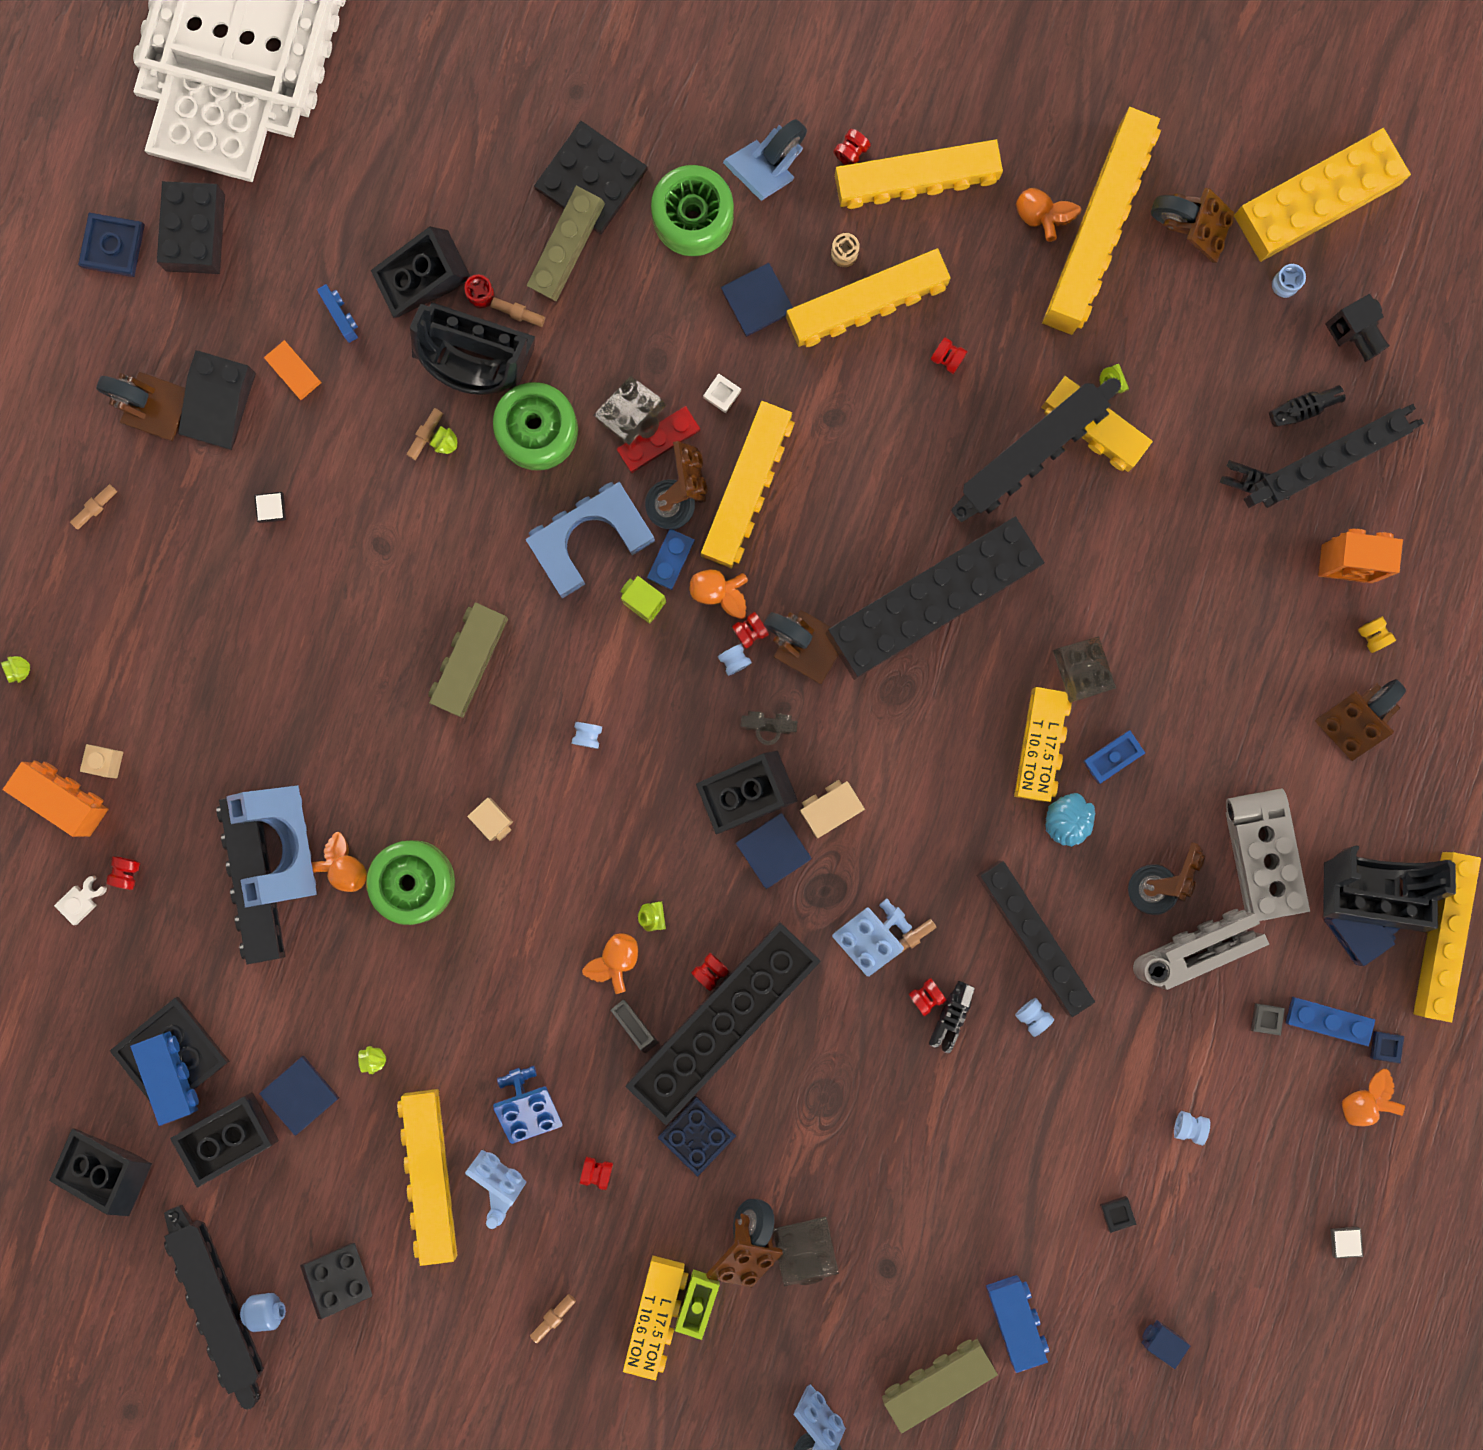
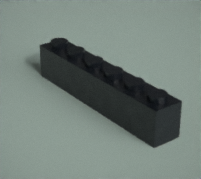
M227 798L219 799L220 806H217L216 811L219 822H223L224 833L221 834V842L224 850L228 852L229 860L226 861V871L228 876L232 877L233 882L230 895L232 903L237 906L238 915L235 916V925L237 931L241 932L243 943H240L241 957L246 959V965L284 958L286 956L277 903L245 908L241 886L242 879L271 874L263 822L251 821L231 824Z
M999 860L976 875L1065 1013L1070 1017H1074L1094 1004L1095 1000L1006 863Z

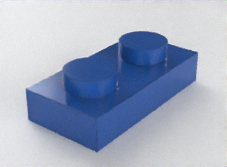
M327 284L318 288V293L345 339L349 343L357 339L358 336L354 329L358 328L351 314L345 315L340 306L345 303L338 291H331Z
M669 529L647 579L673 590L695 540Z
M1129 730L1083 762L1096 782L1100 784L1145 754V751Z

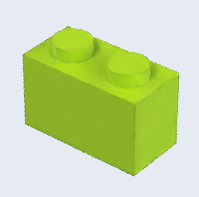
M639 576L634 581L630 578L621 590V593H623L621 597L623 604L649 624L666 603L665 596Z
M693 1269L676 1321V1332L702 1340L720 1281L707 1279L706 1273Z

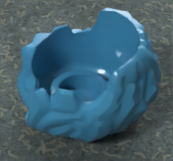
M1078 793L1060 797L1048 806L1045 824L1046 832L1054 841L1061 845L1071 847L1076 844L1079 845L1092 833L1095 807L1092 803H1086L1085 799Z

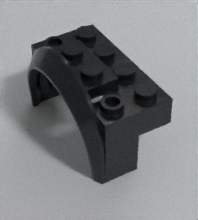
M431 302L430 306L420 304L410 326L412 357L418 359L423 367L441 383L469 394L500 393L518 386L535 346V336ZM453 346L493 358L494 360H486L468 355ZM446 347V350H445V352H444V355H443V357H442L440 363H438V358H439V356H440V354H441L443 348Z
M1356 845L1343 849L1334 858L1324 862L1323 917L1428 932L1438 928V900L1456 894L1455 863L1451 860L1427 863L1372 860L1357 857L1359 846ZM1400 878L1403 880V897L1400 896Z

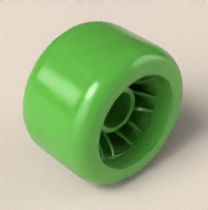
M685 165L673 169L659 181L652 196L651 212L654 229L662 243L678 254L701 256L716 250L727 239L733 225L734 203L729 186L719 174L704 166ZM696 211L700 216L691 219L686 217V214Z
M529 382L512 388L500 399L493 416V431L498 445L509 460L522 468L538 471L553 468L570 455L577 441L578 423L573 407L563 393L545 383ZM531 419H541L542 423L539 428L533 430L527 427V423Z
M415 840L400 841L389 845L374 858L368 870L366 886L372 905L383 917L394 923L413 925L435 918L448 906L455 888V875L449 859L434 845ZM406 875H411L415 879V887L411 891L406 890L402 885V880Z

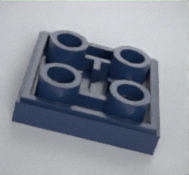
M696 1096L658 1136V1139L698 1177L736 1137V1134Z

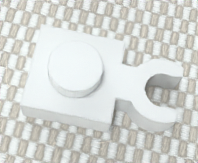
M96 876L88 877L83 883L82 890L78 886H74L54 905L72 925H77L97 906L92 899L102 896L107 890L106 886H101L97 891L92 889V883L97 879Z

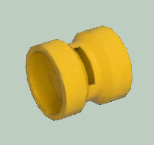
M1383 616L1358 628L1361 636L1367 639V647L1371 653L1396 641L1394 635L1386 629L1387 623Z

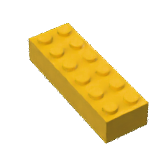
M1382 128L1242 205L1234 217L1259 261L1262 262L1400 186L1411 174L1387 132Z

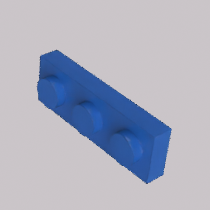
M1292 997L1286 1024L1369 1047L1375 1019Z

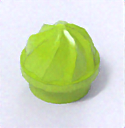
M440 426L429 445L435 448L434 451L437 453L449 454L456 450L458 442L452 429H445Z
M7 657V661L1 662L9 683L14 681L20 683L28 676L30 664L22 657Z
M368 1046L366 1050L359 1051L358 1060L361 1072L374 1074L383 1068L386 1056L381 1049Z

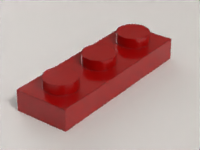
M685 406L618 447L617 452L632 474L674 447L673 442H683L698 433L700 427Z

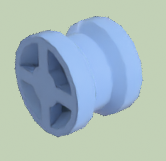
M742 644L736 645L718 656L720 662L726 665L728 676L752 664L750 658L745 657Z
M575 722V729L577 731L576 736L572 738L571 744L598 749L599 742L597 738L598 734L602 732V727Z

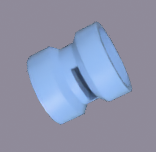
M1297 264L1284 266L1273 277L1272 289L1274 293L1283 298L1294 295L1305 284V271Z
M1037 998L1027 1002L1015 1014L1020 1022L1026 1023L1028 1031L1033 1037L1045 1031L1054 1021L1050 1013L1043 1011L1042 1004Z
M1181 1111L1176 1119L1174 1137L1181 1140L1192 1139L1193 1143L1203 1146L1209 1135L1210 1119L1202 1116L1195 1119L1190 1113Z

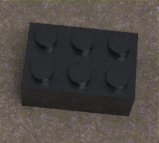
M162 181L157 263L166 272L220 274L225 194L217 184Z
M253 1092L170 1138L197 1188L279 1141Z

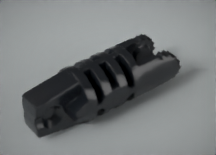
M1229 460L1226 466L1233 471L1244 473L1241 481H1238L1229 476H1222L1219 483L1245 492L1254 493L1256 492L1254 484L1270 474Z
M962 981L957 982L953 992L947 998V1004L943 1007L940 1020L937 1021L930 1038L929 1046L937 1048L939 1045H942L941 1048L944 1052H952L961 1031L959 1029L963 1026L967 1017L966 1013L969 1012L971 1006V999L975 989L973 986Z

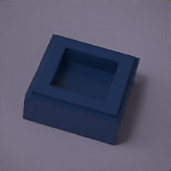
M1374 1031L1370 1058L1401 1064L1404 1036Z

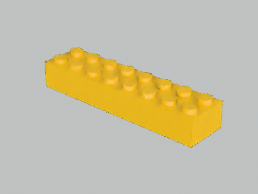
M1132 107L1128 108L1115 134L1042 324L1073 335L1077 328L1082 329L1084 322L1088 320L1093 307L1088 304H1091L1094 297L1097 296L1102 281L1098 280V278H1102L1104 271L1106 272L1110 264L1112 255L1109 254H1111L1114 246L1118 243L1122 230L1119 229H1121L1123 222L1126 221L1132 207L1130 203L1140 187L1142 181L1140 178L1150 161L1152 147L1155 146L1161 130L1157 129L1160 118Z

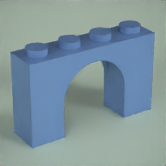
M613 482L604 485L599 489L600 494L592 499L589 496L583 498L575 504L577 508L569 513L563 511L552 518L553 523L545 528L543 525L534 528L529 532L530 537L525 539L562 598L585 585V582L570 560L567 551L569 536L579 524L589 520H600L610 524L618 532L631 555L636 554L655 542L654 536L620 482L615 485Z
M299 786L249 791L226 796L231 824L251 821L265 822L276 830L282 842V858L275 871L268 875L241 880L245 908L317 895Z

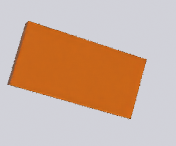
M285 340L264 357L300 400L321 384V381Z

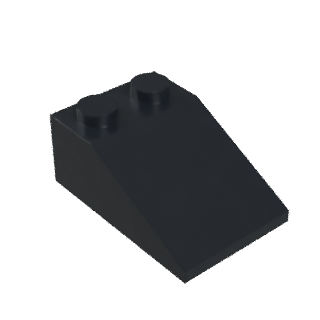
M431 226L371 270L393 318H398L418 308L420 304L425 305L452 292L471 277L449 231Z
M195 350L187 375L178 434L232 450L256 373L248 365Z
M778 750L763 753L696 783L716 835L798 802Z
M72 1129L49 1181L106 1215L130 1216L152 1163L128 1150L80 1130Z

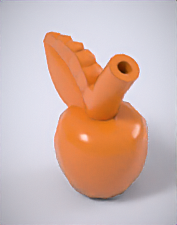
M1029 188L1023 191L1016 202V209L1027 225L1031 227L1043 225L1046 241L1048 242L1057 239L1054 225L1063 226L1070 223L1082 210L1079 205L1068 201L1053 203L1046 193L1036 188Z
M705 570L692 576L690 594L695 601L708 605L721 603L722 608L729 615L739 619H743L746 616V600L737 589L748 582L744 573L728 581H725L724 575L718 570Z
M335 832L325 845L324 857L326 861L311 862L313 873L328 872V880L334 888L341 891L356 892L365 884L367 871L359 860L348 856L349 848L345 837L340 832Z
M614 934L608 940L602 957L586 964L582 970L583 975L596 982H604L612 978L615 994L625 992L622 971L626 972L634 968L638 958L637 941L627 934Z
M1382 1069L1372 1077L1368 1091H1357L1343 1099L1342 1108L1344 1116L1350 1125H1373L1379 1120V1111L1403 1116L1405 1105L1389 1101L1392 1097L1391 1095L1394 1094V1083L1388 1069Z

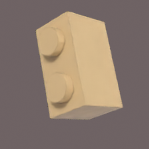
M837 780L825 788L828 792L819 799L815 794L802 802L804 808L799 811L816 839L865 810L848 781L841 784L840 780Z

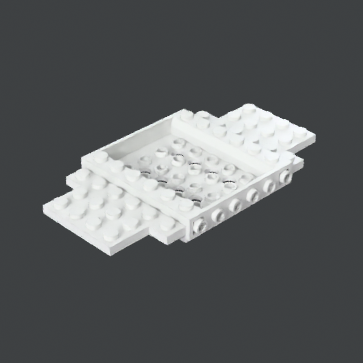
M149 0L147 20H144L141 25L142 37L140 44L135 47L133 53L134 63L140 70L133 92L136 96L159 102L145 152L148 155L253 182L267 131L294 138L300 115L309 117L310 110L315 108L317 103L316 89L318 83H322L325 74L324 61L325 58H329L332 50V42L330 40L333 32H336L338 29L340 6L343 7L346 0ZM193 17H198L202 20L200 29L196 31H191L187 28L189 19ZM224 24L228 26V32L225 37L218 38L214 36L213 31L217 25ZM245 31H251L255 35L254 41L249 45H244L240 42V35ZM271 38H277L281 41V47L275 52H270L266 49V43Z

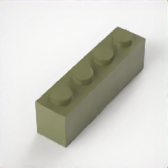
M576 185L527 284L528 287L557 301L605 205L601 198Z
M476 602L473 608L468 607L463 617L465 626L461 633H456L451 644L454 650L450 658L446 657L441 665L440 672L443 674L439 683L434 682L429 691L430 704L464 718L508 621L505 615Z
M978 1339L964 1341L957 1347L956 1352L949 1356L944 1354L934 1360L933 1366L925 1371L919 1369L909 1376L910 1380L901 1385L896 1383L885 1391V1395L882 1396L884 1405L901 1434L998 1375Z

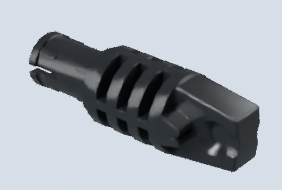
M1337 385L1321 393L1312 391L1288 400L1269 411L1273 427L1299 423L1320 415L1324 408L1344 402L1346 399L1345 394L1334 397V395L1344 392L1343 388Z

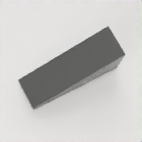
M624 999L610 1010L641 1051L647 1053L659 1043Z

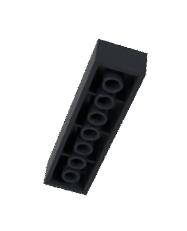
M1015 516L834 625L825 634L853 680L1027 576L1045 562Z
M779 921L631 1077L625 1087L659 1120L667 1125L821 962L820 959Z

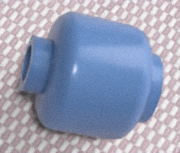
M275 1293L251 1295L241 1307V1321L251 1332L275 1330L285 1317V1305Z

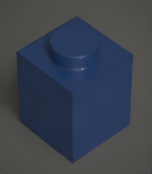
M1156 1320L1154 1325L1150 1324L1142 1336L1143 1341L1141 1343L1144 1347L1174 1369H1176L1190 1348V1344L1183 1337L1158 1320Z

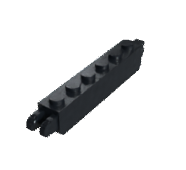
M1114 377L1107 379V382L1105 381L1098 388L1094 384L1085 383L966 482L963 488L965 495L951 509L956 518L963 522L978 512L980 514L983 511H986L988 514L1001 504L998 500L1006 492L1011 496L1023 486L1019 481L1027 475L1032 479L1044 469L1041 463L1048 457L1055 460L1066 450L1063 447L1066 442L1072 439L1075 443L1087 433L1085 427L1089 423L1094 421L1097 425L1108 416L1109 412L1106 409L1111 406L1108 400L1121 390L1120 380Z
M1414 404L1403 409L1398 408L1261 479L1254 484L1256 492L1243 499L1248 509L1260 502H1263L1265 507L1269 508L1412 433L1414 429L1424 424L1422 419H1416L1408 423L1405 416L1416 409Z
M178 1205L164 1212L168 1234L164 1236L166 1240L164 1242L165 1250L168 1256L173 1257L176 1265V1277L180 1283L184 1284L187 1292L185 1294L186 1302L190 1309H194L197 1317V1329L201 1335L205 1336L208 1344L207 1354L210 1360L216 1363L219 1371L217 1377L221 1387L226 1388L228 1394L235 1393L241 1408L251 1409L261 1396L257 1380L261 1376L264 1367L249 1330L241 1321V1310L206 1224L199 1220L193 1222L184 1206Z

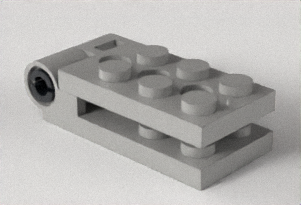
M1281 788L1228 798L1226 800V817L1245 912L1256 913L1259 921L1310 912L1285 791ZM1261 827L1266 832V837L1263 841L1258 836ZM1266 855H1269L1271 858V865L1268 868L1264 865ZM1272 882L1277 887L1274 895H1271L1269 892V886Z
M1234 909L1222 915L1223 919L1220 921H1206L1197 926L1198 931L1189 934L1187 931L1179 933L1172 937L1173 942L1139 956L1134 962L1133 971L1139 980L1168 990L1270 944L1265 934L1256 933L1254 930L1247 931V929L1260 924L1256 913ZM1232 936V940L1224 943L1222 942V940H1225ZM1207 948V951L1184 961V957Z

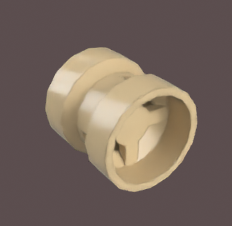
M842 233L834 239L831 258L837 266L849 267L856 262L859 252L857 238L850 233Z

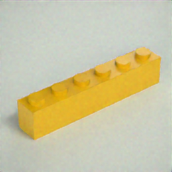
M996 139L839 166L835 170V181L840 207L847 206L848 209H855L863 206V203L874 202V204H884L889 202L891 198L897 197L907 200L916 197L920 193L927 192L928 195H936L942 193L944 189L954 188V190L959 191L979 183L981 186H989L995 184L1000 179L1003 169Z
M937 248L789 309L786 312V319L798 347L803 345L811 347L821 341L820 338L830 334L831 337H835L844 333L846 327L853 324L859 327L870 322V317L881 314V316L889 315L896 311V307L904 303L906 306L913 305L921 300V296L931 293V296L937 295L946 290L951 277Z
M761 401L701 551V557L731 569L734 562L740 563L745 548L740 546L744 537L750 538L755 523L751 522L754 512H760L765 500L764 497H761L764 486L770 487L775 472L771 471L774 461L780 462L785 447L781 446L784 436L790 437L795 422L791 421L792 412Z
M1442 852L1440 861L1451 860L1455 863L1456 894L1438 900V928L1428 931L1413 1014L1452 1023L1481 858L1455 852Z
M439 1090L405 1093L401 1096V1101H398L397 1108L399 1118L404 1120V1129H401V1142L403 1146L407 1147L408 1157H404V1170L406 1174H410L411 1185H407V1197L409 1202H413L414 1213L410 1214L411 1229L416 1230L417 1241L413 1242L414 1256L419 1258L420 1266L454 1262L457 1257Z

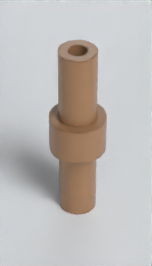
M495 297L492 300L491 308L509 314L510 318L519 322L524 320L540 327L544 324V316L526 310L524 305L516 302L511 304Z
M434 408L424 426L420 425L415 434L417 437L406 454L408 457L416 460L426 442L430 443L435 434L433 431L443 416L441 411Z
M109 484L95 498L91 497L84 504L85 508L70 523L77 530L80 529L93 515L97 516L104 509L102 506L118 491Z
M930 918L912 931L911 929L906 934H903V938L899 942L904 947V950L909 947L912 949L921 943L919 941L921 938L937 927Z
M568 1294L555 1309L551 1308L543 1316L544 1321L530 1335L535 1343H539L552 1328L555 1329L563 1321L562 1317L575 1304V1298Z

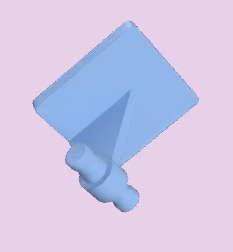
M887 898L879 904L887 914V920L884 923L867 907L832 935L866 976L872 975L904 950V947L889 931V928L896 924L903 934H906L912 928L904 918L905 914L899 907L895 908Z
M481 1150L465 1173L489 1191L491 1210L487 1214L486 1225L488 1228L494 1229L502 1224L507 1210L515 1202L525 1186L526 1180L515 1169H509L503 1165L496 1155Z

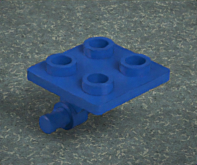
M534 1066L522 1070L519 1067L510 1070L506 1076L497 1078L500 1088L513 1085L516 1090L515 1097L493 1105L494 1111L511 1144L554 1130L563 1125L547 1087H541L525 1093L523 1087L525 1080L537 1076Z

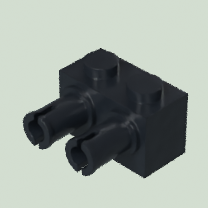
M1371 294L1341 309L1325 323L1337 345L1341 346L1348 341L1354 342L1364 358V362L1376 357L1383 350L1390 347L1377 326L1379 324L1378 321L1384 318L1382 307L1376 299H1373Z

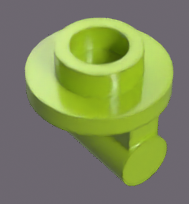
M1119 364L1103 369L1100 374V385L1105 381L1107 382V379L1114 377L1120 380L1122 386L1118 393L1129 390Z
M662 901L642 905L638 913V921L646 931L666 929Z

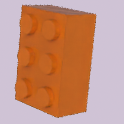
M1349 529L1346 533H1340V536L1332 537L1330 541L1322 544L1318 577L1375 583L1400 572L1403 539L1394 538V534L1385 532L1376 533V536L1366 535V530Z
M35 760L33 762H21L2 790L72 837H90L109 810L102 805L104 800L94 793H84L79 789L81 785L69 777L65 779L56 774L58 769L43 761L42 764Z

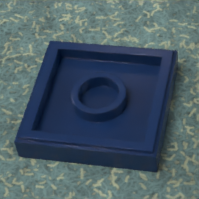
M89 212L78 265L81 268L135 277L145 224L140 221Z
M770 263L721 287V291L746 337L786 317L787 310L793 308Z
M782 813L736 843L765 889L812 859Z
M304 1056L259 1093L295 1136L339 1099L337 1094Z

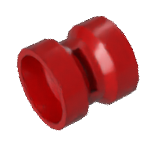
M849 129L845 135L844 142L838 144L833 153L844 165L856 164L860 160V155L866 153L871 144L859 131Z
M477 274L472 275L465 282V294L474 307L486 308L491 305L495 295L488 278Z
M944 337L930 360L936 364L946 366V370L954 374L968 351L962 347H955L950 339ZM950 349H951L952 351H951V353L949 354L948 358H947L946 361H945L944 359H945V357L947 356L948 352H949Z
M755 612L747 616L746 621L742 623L737 622L731 626L745 649L752 646L756 639H763L769 635Z
M113 856L111 861L113 868L112 872L107 876L106 884L133 890L135 886L134 874L139 871L140 862Z
M709 953L704 958V963L701 966H697L691 974L711 992L716 987L717 980L724 978L730 971L712 953Z
M931 978L925 981L923 987L919 990L914 989L908 993L923 1016L929 1014L931 1008L935 1005H941L947 1001ZM924 991H926V992L928 993V995H929L930 998L933 1000V1002H931V1001L929 1000V998H928L927 995L924 993Z
M586 1156L579 1184L588 1186L592 1183L598 1189L607 1191L613 1163L608 1161L597 1163L595 1158Z

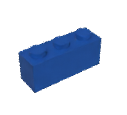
M170 1031L130 1046L159 1126L198 1111L197 1105L199 1100L197 1093L194 1089L190 1088L187 1080L189 1078L188 1068L184 1062L181 1063L178 1055L180 1051L178 1040L175 1036L171 1035Z
M1015 1275L986 1285L1015 1372L1018 1373L1048 1363L1045 1353L1050 1352L1045 1336L1039 1337L1036 1326L1041 1325L1036 1309H1030L1027 1299L1032 1298L1027 1282H1021L1019 1277Z

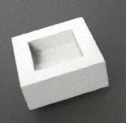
M718 374L703 395V398L726 413L740 394L741 388Z

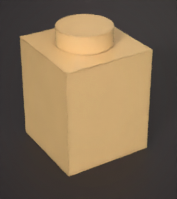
M86 744L80 772L107 778H117L123 751Z
M492 798L484 800L467 816L490 841L496 838L499 841L502 840L511 831L509 826L513 823Z

